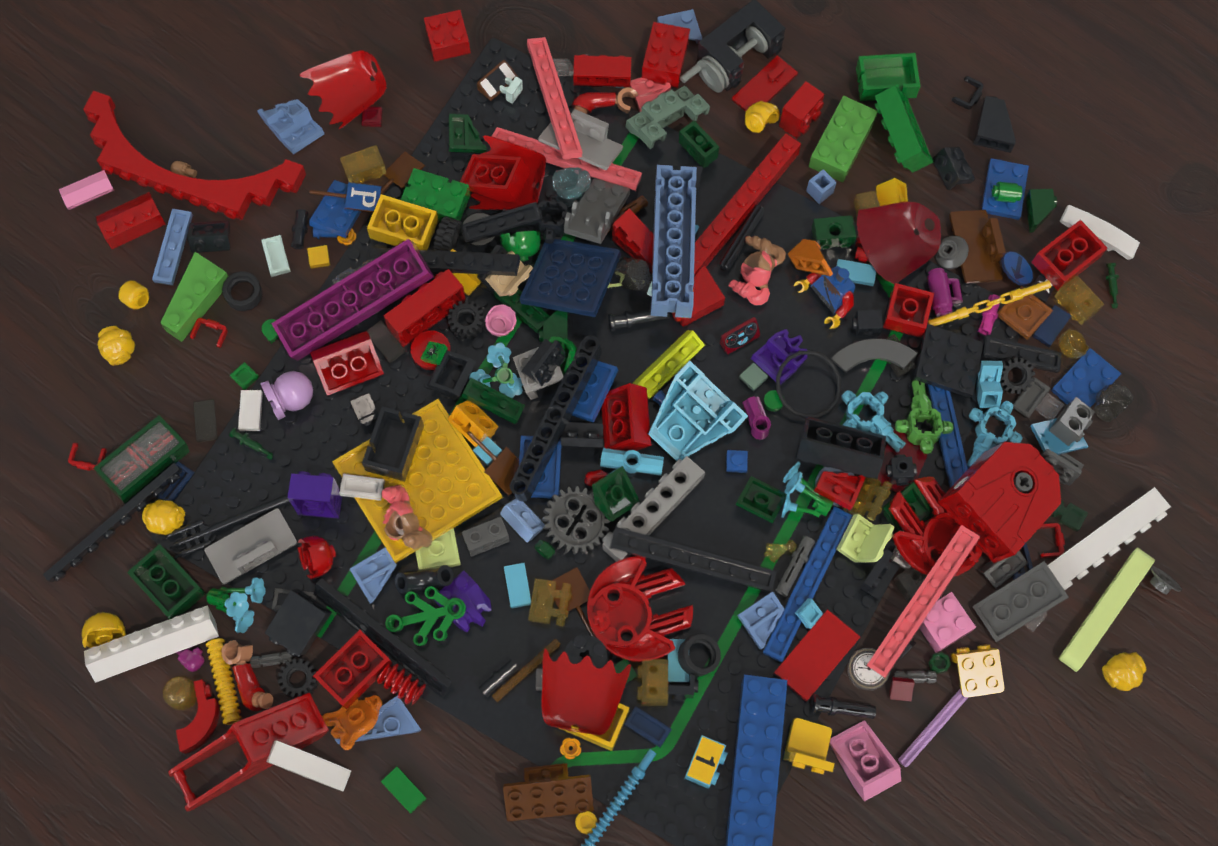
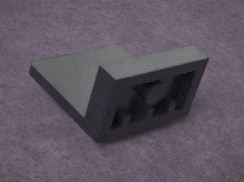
M545 339L521 372L540 386L548 383L553 376L555 368L559 367L565 360L566 353L560 342L555 340L551 343Z

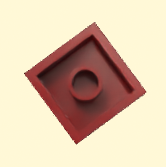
M461 10L424 18L434 62L471 53Z
M806 81L783 107L779 127L796 139L801 134H806L810 128V123L812 121L816 122L822 113L820 110L824 105V93Z
M895 283L890 295L883 328L922 338L927 327L934 293Z

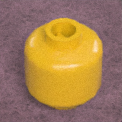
M130 280L120 287L119 300L131 309H140L148 303L149 292L143 285Z

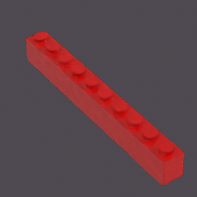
M785 133L695 242L694 277L702 267L708 266L750 215L753 208L759 204L796 159L801 147L800 142Z

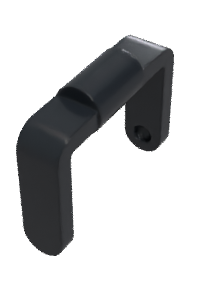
M965 76L964 81L977 87L978 90L973 94L970 103L957 97H953L952 102L969 110L979 101L984 85L969 76Z

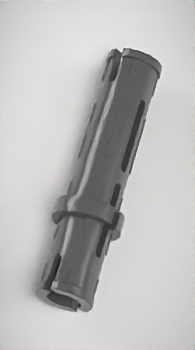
M803 536L797 550L793 552V558L776 588V592L780 595L788 596L803 564L807 563V556L813 544H815L812 538Z

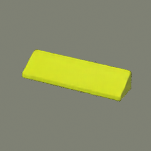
M687 330L633 384L646 387L647 398L650 399L705 346L693 330Z

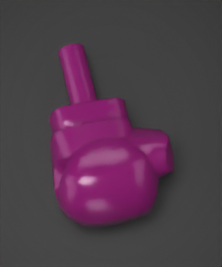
M198 647L192 651L187 648L184 651L176 652L179 655L178 661L190 672L199 670L205 662L202 656L203 651Z

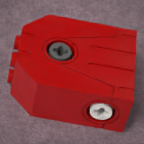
M1003 442L984 452L939 499L938 503L960 526L963 525L980 536L976 545L993 563L1016 555L1061 504L1059 474L1031 444Z

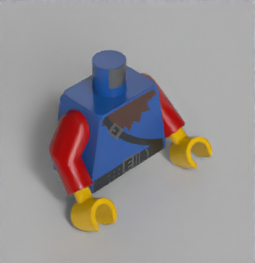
M839 266L831 268L832 276L812 272L806 276V280H800L794 284V287L799 284L803 287L798 293L806 291L809 284H812L811 288L832 313L836 314L834 317H827L824 321V324H829L833 321L830 329L839 327V319H843L854 306L853 293L855 284L849 278V271Z

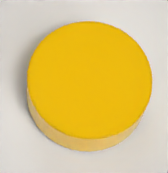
M589 811L578 814L575 821L577 830L583 834L592 833V828H596L597 818Z

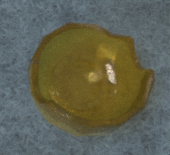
M1068 329L1059 338V348L1066 357L1077 359L1087 354L1086 351L1089 349V346L1086 345L1084 337L1078 331Z
M175 676L163 687L162 693L165 702L175 710H187L197 700L194 683L185 676Z

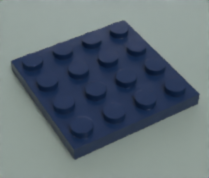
M555 239L552 244L544 242L520 296L521 304L596 317L621 257V251Z

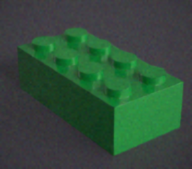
M896 85L875 95L877 101L875 107L879 114L882 113L884 119L881 122L885 130L889 131L890 136H888V140L892 147L895 146L897 152L894 155L898 163H902L905 169L908 168L912 173L933 163L907 96Z

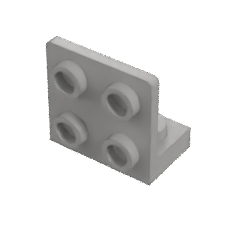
M539 347L513 357L525 392L530 400L538 397L537 390L562 381L564 377L560 366H557L553 371L551 380L540 386L521 372Z

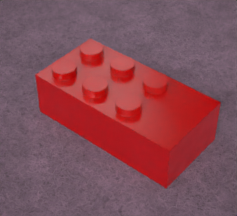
M449 269L438 273L434 280L420 286L416 293L406 296L402 303L384 315L388 331L402 348L405 347L420 333L427 331L449 314L450 308L453 309L454 304L459 305V301H462V304L465 303L463 285Z

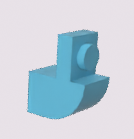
M981 361L980 371L977 373L976 394L979 408H1000L1003 395L1000 384L1003 370L1002 361Z

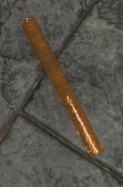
M554 639L545 648L550 655L561 644L557 639ZM544 649L492 695L496 702L501 700L543 661Z

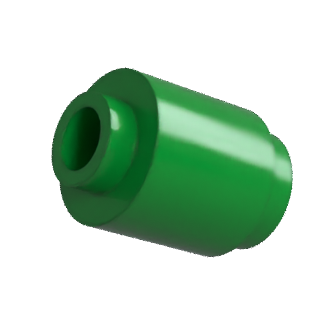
M997 182L992 187V197H994L995 201L1015 203L1021 200L1022 186H1019L1017 183Z

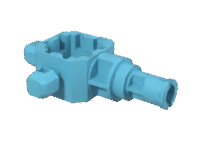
M850 390L843 393L842 399L848 405L846 421L843 423L844 426L886 436V442L895 452H899L906 445L893 432L894 429L891 427V423L883 416V405L888 399V395L885 392H879L875 396L870 392H862L857 397ZM860 404H869L870 408L877 412L870 421H860V418L853 414Z
M1009 401L1003 402L1000 408H989L984 414L982 410L973 408L969 413V418L975 423H979L975 428L978 437L974 442L973 454L967 463L968 469L989 449L1007 440L1014 443L1021 442L1023 438L1021 434L1016 431L1013 432L1016 421L1010 415L1013 410V404ZM993 415L996 419L1004 421V425H1006L1002 436L998 438L991 432L988 433L985 428L989 417Z

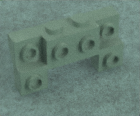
M683 86L675 92L671 89L666 93H661L655 100L646 102L642 106L640 113L626 121L625 127L631 134L638 136L651 149L654 147L655 141L659 139L661 141L665 140L667 133L663 128L683 117L684 112L693 121H697L698 115L701 113L707 115L709 113L710 106L699 94L694 96L686 86Z

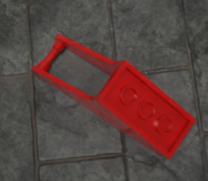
M307 693L233 723L227 733L169 770L168 774L170 777L174 776L176 783H179L187 803L185 809L186 811H191L273 766V764L266 761L274 741H279L301 750L321 739L329 729L311 694ZM239 742L248 760L245 767L196 798L195 793H192L186 781L187 777L184 771L228 746Z

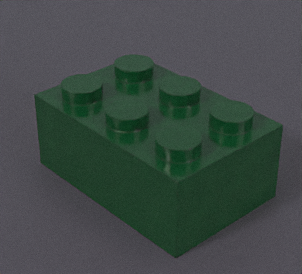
M160 544L127 572L169 619L183 615L206 594Z

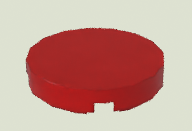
M425 331L414 338L411 344V355L414 362L423 369L435 370L436 364L427 363L421 359L429 341L445 344L448 347V351H451V346L448 339L442 333Z

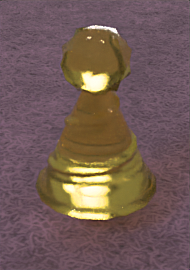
M789 540L786 545L767 543V552L764 555L765 557L769 556L771 562L774 563L787 550L790 552L795 551L797 545L793 540Z

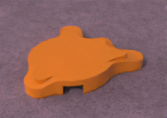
M377 695L365 697V700L357 699L347 710L342 706L339 710L322 716L327 726H335L331 730V735L333 738L341 739L340 745L343 750L351 749L359 737L368 733L374 727L378 720L382 700Z

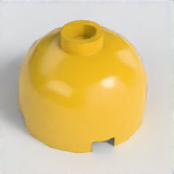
M105 612L91 616L86 620L82 628L83 647H96L126 636L122 620L114 614Z

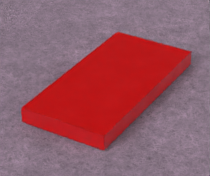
M827 609L778 667L774 675L779 679L787 680V686L807 702L859 640L860 636Z

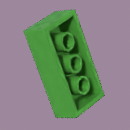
M843 96L811 156L809 168L818 172L824 169L833 179L843 183L875 123L878 111Z

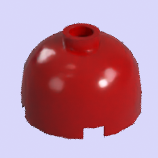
M308 536L298 540V543H302V546L298 547L300 562L303 570L308 568L310 573L307 575L308 578L314 579L326 574L333 565V557L336 556L333 545H329L324 538L319 536Z

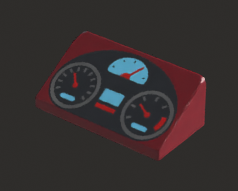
M753 317L721 335L720 345L726 354H730L760 337L757 319Z

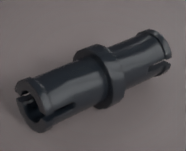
M304 209L296 210L295 224L292 226L293 239L291 247L298 250L304 248L305 234L308 232L306 225L309 213Z
M510 659L497 672H492L493 675L478 688L488 697L500 685L504 686L506 684L505 681L518 671L519 668Z

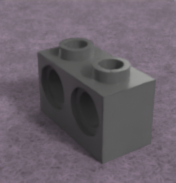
M1075 397L1065 406L1049 431L1069 446L1073 441H1080L1085 435L1083 430H1086L1092 424L1093 420L1091 418L1095 411Z

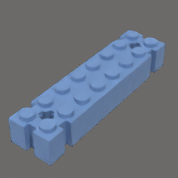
M657 165L651 316L667 317V312L675 313V317L691 318L697 167L681 166L680 170H673V166Z

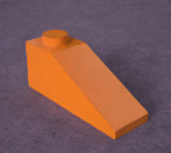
M803 239L788 253L796 269L827 276L833 275L820 250V245L814 240Z

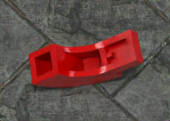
M202 679L194 681L198 702V710L194 720L188 726L176 730L179 750L184 754L201 747L211 737L219 720L220 705L218 700L215 698L210 699L212 697L210 684L207 685Z

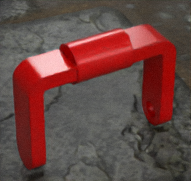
M198 318L190 338L194 339L200 325L204 324L207 327L222 330L217 342V347L221 348L228 332L226 326L211 319Z
M74 442L68 462L72 466H76L77 469L94 470L95 464L85 461H74L78 448V443ZM102 448L97 464L105 459L106 448Z
M1058 523L1042 524L1039 529L1055 528V539L1059 552L1040 554L1041 558L1060 557L1064 554L1065 546L1064 535L1061 533L1060 525Z

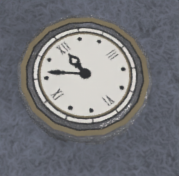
M860 649L849 659L847 673L851 682L857 688L874 691L882 687L888 680L889 674L884 678L867 666L877 651L876 649Z

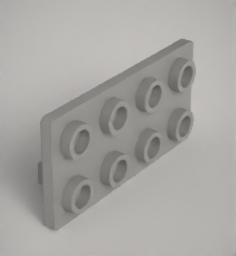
M574 109L571 113V118L583 152L582 157L578 159L607 170L623 150V145L607 139L608 123ZM550 123L539 136L538 141L560 150L552 123Z
M276 508L206 547L204 551L222 584H226L296 545L297 540L280 510Z

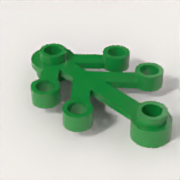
M427 587L425 596L428 599H435L444 606L436 609L419 598L418 593L410 591L405 595V601L408 604L417 606L424 612L405 617L390 615L386 619L385 625L389 631L399 632L406 625L425 621L419 633L413 637L415 645L424 646L428 641L427 635L438 617L445 616L440 627L433 632L435 640L444 641L447 638V630L453 620L464 616L466 612L464 601L459 598L448 599L440 594L436 587ZM431 589L435 591L433 597H430L429 591ZM411 594H414L415 600L413 602L409 600ZM458 605L459 610L455 613L453 607ZM395 620L399 621L398 627L394 626ZM439 631L443 632L442 638H438L437 636ZM420 635L423 637L422 643H418L417 640Z

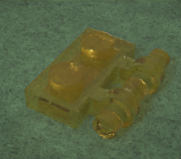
M866 477L851 510L844 508L843 510L851 515L860 514L862 517H864L866 511H869L867 518L874 521L876 516L880 515L882 511L881 506L884 500L888 499L890 495L889 490L892 484L885 481L883 486L879 487L881 482L878 479ZM877 495V497H876L874 503H871V501L873 500L874 496Z
M535 579L528 620L530 622L550 624L551 616L557 617L556 625L564 626L565 619L568 618L569 613L567 606L568 600H571L572 595L570 592L571 584L563 583L561 591L556 590V581ZM554 597L560 598L559 609H553Z

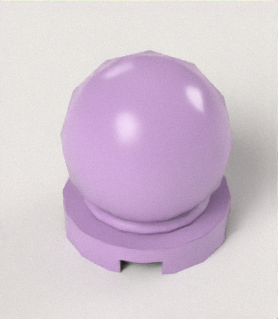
M290 371L283 373L271 385L269 381L261 383L268 401L273 400L270 404L278 420L286 417L284 414L286 410L297 411L303 409L310 403L313 396L312 382L300 372Z

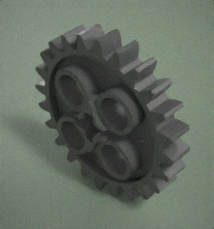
M576 486L574 492H572L571 488L568 487L566 494L563 490H560L558 492L559 497L555 494L552 496L554 502H547L550 508L543 510L548 515L542 518V521L548 522L543 529H549L550 531L546 537H553L551 544L559 543L558 550L564 546L565 553L572 549L573 554H576L578 549H580L581 553L584 554L586 547L592 551L594 549L593 544L596 546L601 544L598 539L603 540L605 535L602 532L609 530L604 525L610 521L604 519L605 515L595 505L593 492L588 495L587 488L580 492L579 487ZM568 502H574L577 510L569 509ZM585 505L586 508L579 517L578 523L573 527L570 535L567 536V530L574 522V518L578 515L582 506ZM586 513H591L594 516V522L586 519ZM563 519L566 522V528H561L557 520ZM575 530L582 531L584 538L578 539L575 535Z

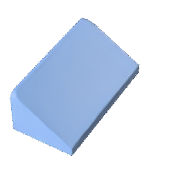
M517 499L506 504L500 512L501 516L526 542L531 541L545 526L524 502Z

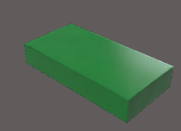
M398 767L393 769L381 781L410 814L427 799Z

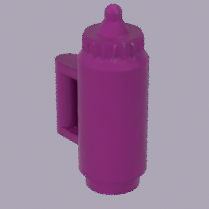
M943 268L932 269L928 272L927 279L929 291L934 293L932 301L935 315L940 317L952 313V303H962L963 299L959 279L948 278ZM949 284H952L954 297H951Z

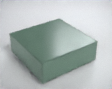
M755 363L750 365L739 376V379L753 392L768 378Z

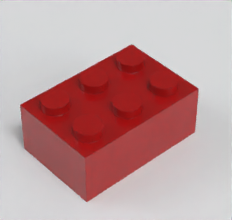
M653 22L642 66L641 78L661 85H665V82L670 83L672 87L678 88L689 44V28Z
M1080 219L1039 251L1031 263L1059 291L1101 258L1107 247Z
M359 630L313 677L347 710L378 679L384 668L390 662V666L393 663Z

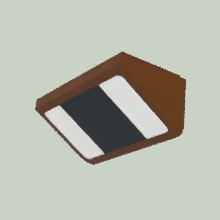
M503 60L477 82V88L486 98L492 101L501 93L500 85L504 87L509 86L505 83L506 77L513 81L518 76L510 65Z

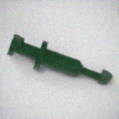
M1108 263L1106 268L1109 270V275L1105 278L1109 280L1110 295L1113 296L1112 308L1116 309L1118 308L1116 296L1118 294L1117 279H1119V275L1115 274L1114 267H1116V263Z
M235 427L230 432L229 436L239 439L241 446L245 444L257 452L261 451L268 455V459L273 458V453L263 449L262 445L251 439L248 433L243 435Z

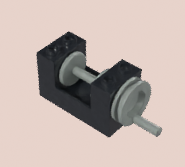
M752 0L699 41L697 64L684 73L680 80L685 83L695 74L699 73L705 84L717 93L722 92L723 89L729 91L732 87L736 88L741 83L744 61L741 56L751 48L761 52L767 59L773 55L776 56L782 50L786 28L757 0Z

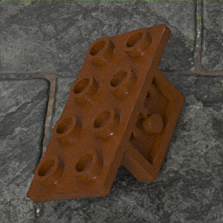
M986 210L950 212L949 218L953 235L962 237L967 242L969 248L968 256L961 265L964 282L1001 281L1003 276L999 261L1006 254L998 218L988 219Z
M567 763L524 768L525 782L503 784L507 821L594 811L591 776L568 777Z

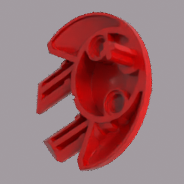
M922 477L913 480L933 509L934 517L925 522L919 520L900 491L896 493L889 507V511L903 530L892 535L898 551L909 565L925 575L929 574L961 527L938 503L945 493L934 477ZM977 545L971 550L955 576L970 570L979 561L983 551Z
M639 556L619 560L607 567L597 577L589 593L587 614L594 636L604 644L606 650L625 660L646 662L662 658L675 650L673 641L666 638L665 635L691 627L693 605L661 615H652L648 601L649 598H652V595L686 584L672 568L645 576L643 572L647 563L645 558ZM616 593L619 595V599L611 601L608 599V595ZM624 632H628L633 638L630 641H624L621 635Z

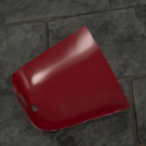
M901 202L858 210L857 230L863 250L875 271L893 284L898 283L928 262L940 248V219L934 212L920 203ZM928 218L932 219L935 224L934 229L931 231L925 227V221ZM915 229L919 231V235H915Z

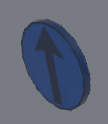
M1006 252L1001 259L1003 270L1008 278L1020 286L1029 285L1033 280V271L1028 261L1017 252Z

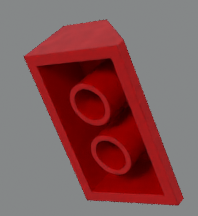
M150 192L96 216L98 226L111 249L166 225Z
M367 331L310 352L327 396L384 374Z
M628 383L609 391L602 404L604 447L620 451H638L651 446V437L648 435L650 423L647 388Z

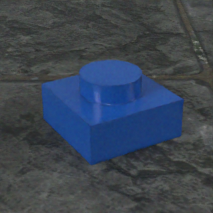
M727 450L726 472L747 473L748 451Z

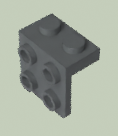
M1049 449L1041 453V456L1059 474L1060 483L1070 486L1081 475V469L1084 464L1067 453L1057 455Z

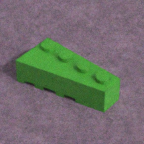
M195 252L162 318L161 324L165 331L182 342L193 329L196 320L202 318L222 294L223 284L229 277L227 272Z

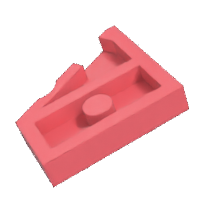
M645 78L631 80L630 88L639 94L634 98L639 112L642 111V106L646 102H651L661 93L670 91V83L665 82V85H661L651 80L647 81L648 79Z

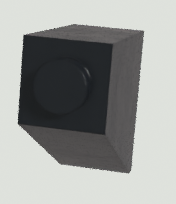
M986 96L981 106L973 144L1011 153L1016 139L1005 100L994 96Z

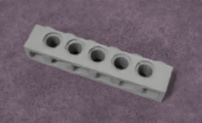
M688 456L683 460L679 459L672 467L674 470L669 475L667 473L664 474L658 482L660 484L655 489L651 488L644 496L646 499L641 504L639 502L636 503L630 511L632 512L628 518L623 517L616 526L649 536L704 478L705 471ZM683 477L685 482L682 484L677 483L675 478ZM663 491H669L672 494V496L670 498H664L661 496V493ZM651 505L656 506L658 511L651 513L647 510V507ZM641 520L644 525L637 528L633 525V522ZM609 532L602 540L604 542L602 549L616 562L628 558L631 554L609 548L613 535L612 532Z

